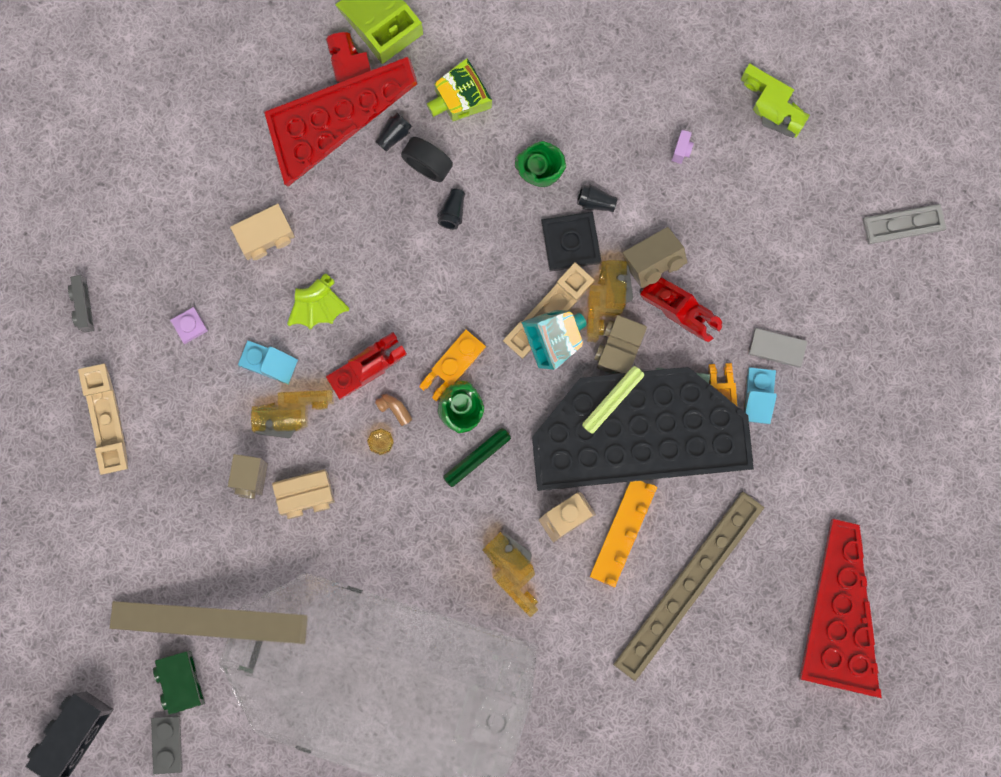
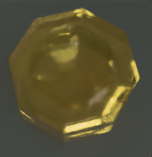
M382 428L372 431L367 440L370 451L379 456L390 453L394 445L391 433Z

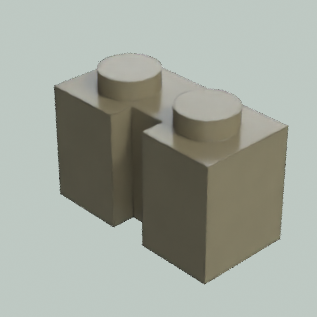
M669 227L622 252L625 264L629 265L631 275L641 288L656 283L661 278V273L677 271L688 263L684 246Z
M617 315L615 322L609 320L604 333L608 337L605 346H599L594 359L599 361L597 369L610 374L628 373L632 368L647 326Z
M233 454L228 487L235 491V495H239L238 497L255 499V494L263 495L268 463L261 458Z

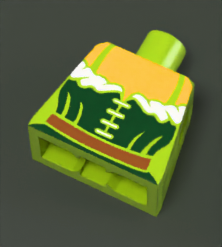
M468 58L434 84L438 97L426 103L433 117L447 111L452 121L492 108V99Z

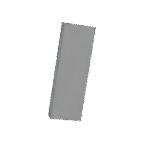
M941 204L866 217L862 220L868 245L945 231L947 229Z

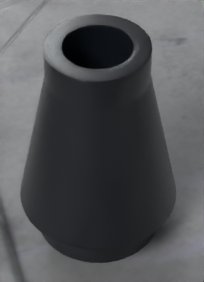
M396 113L393 117H389L375 142L387 152L392 146L410 134L409 130L413 126L399 113Z
M592 184L588 186L582 185L578 194L577 205L582 206V209L613 213L618 198L611 196Z
M456 188L450 190L447 199L437 214L440 226L455 230L462 224L464 191Z

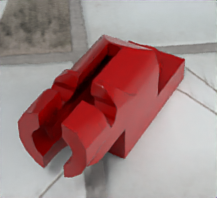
M339 32L327 36L326 41L329 53L332 55L331 63L337 83L371 71L367 53H358L350 33Z
M662 277L656 283L646 286L640 293L644 301L662 310L668 319L706 342H710L714 338L706 332L705 321L718 332L722 328L720 317L700 305L691 293Z
M394 332L370 345L359 354L347 360V364L326 376L340 400L386 373V369L407 356L402 345L391 351L390 355L387 356L386 351L399 343Z

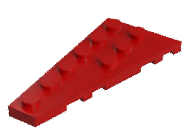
M408 57L264 112L284 185L289 187L418 84L411 60Z
M831 519L799 680L882 699L878 681V664L876 663L874 650L875 640L870 601H868L866 587L868 586L867 577L864 572V554L860 525Z

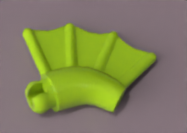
M323 274L320 280L317 279L308 288H296L295 303L287 325L302 324L311 330L313 326L319 323L333 324L339 314L348 312L350 310L349 307L330 289L334 285L335 280L329 275Z

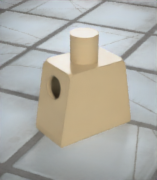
M578 492L544 514L539 519V522L554 543L596 514L583 494Z

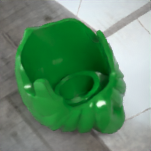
M540 141L528 146L527 149L522 150L521 153L516 155L515 168L525 182L545 188L559 180L566 169V160L558 147L551 143Z
M458 380L454 385L448 386L440 397L438 404V415L441 421L448 428L459 434L473 430L481 421L484 413L483 401L475 387H473V384L468 381Z

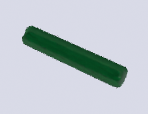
M504 428L499 429L443 476L445 482L450 487H454L510 441V434Z

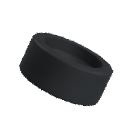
M411 137L401 152V157L410 167L436 182H443L453 167V162L443 151L419 137Z

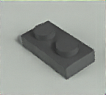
M82 275L71 276L68 294L70 300L74 301L75 311H72L73 324L83 333L94 331L87 280Z
M180 716L151 718L153 775L181 773Z

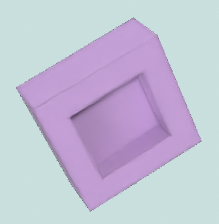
M681 130L672 157L673 162L682 164L684 156L690 157L694 145L693 142L689 141L691 132Z
M194 307L170 320L184 344L208 331Z

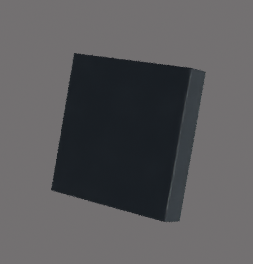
M593 211L541 219L549 272L569 269L574 263L580 267L602 263Z

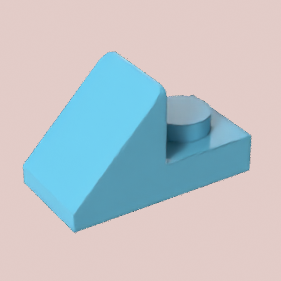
M247 341L238 366L289 385L298 359L271 346L267 348Z
M748 368L744 412L749 416V422L771 423L777 394L774 393L776 370Z

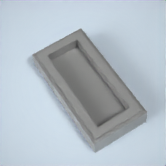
M755 328L748 355L800 368L807 341Z

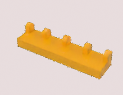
M642 481L629 482L589 576L590 578L613 588L616 587L658 487Z

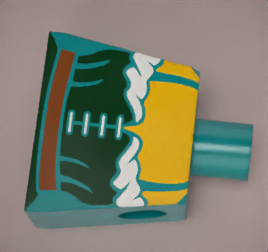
M554 310L521 322L538 368L551 370L558 368L582 347L583 341L579 331L587 326L586 319L582 314L577 313L573 316L571 311Z

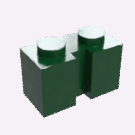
M191 651L155 660L156 667H153V675L156 683H160L163 694H160V701L163 710H168L170 715L205 704Z

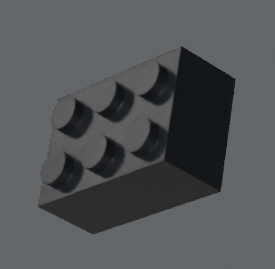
M87 691L73 693L72 696L68 695L59 707L62 711L57 719H52L45 727L43 733L46 736L40 744L36 743L28 753L27 758L30 760L25 767L40 777H70L114 709Z

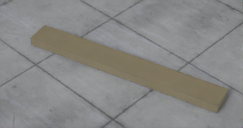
M741 492L614 662V666L632 680L636 681L765 507L745 492Z
M113 601L109 629L305 644L308 615Z

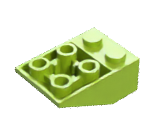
M341 0L335 4L381 64H384L423 35L422 22L403 0Z

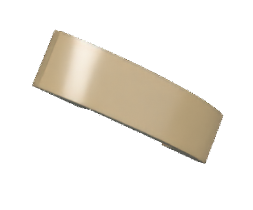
M574 263L523 321L554 310L569 311L595 280L578 264ZM520 321L503 342L523 359L532 349Z
M106 364L78 369L83 396H86L96 441L97 448H95L100 475L128 469L125 441L117 401Z

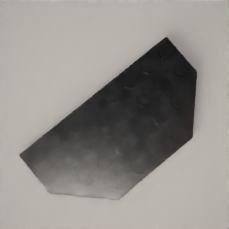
M689 367L642 371L644 377L600 427L594 433H590L583 427V422L627 373L580 378L532 436L537 491L753 470L749 416Z

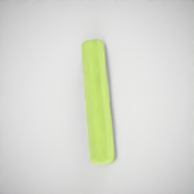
M632 367L583 422V427L588 432L594 433L644 377V373L638 367Z

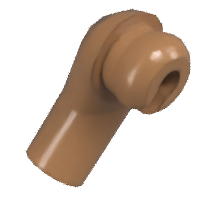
M383 394L381 398L375 401L376 406L381 412H385L390 408L401 426L412 421V417L404 404L393 396Z

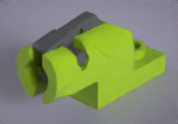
M749 63L741 81L745 82L744 85L749 90L762 92L753 108V111L762 117V126L791 138H797L810 115L794 102L792 104L788 103L794 89Z

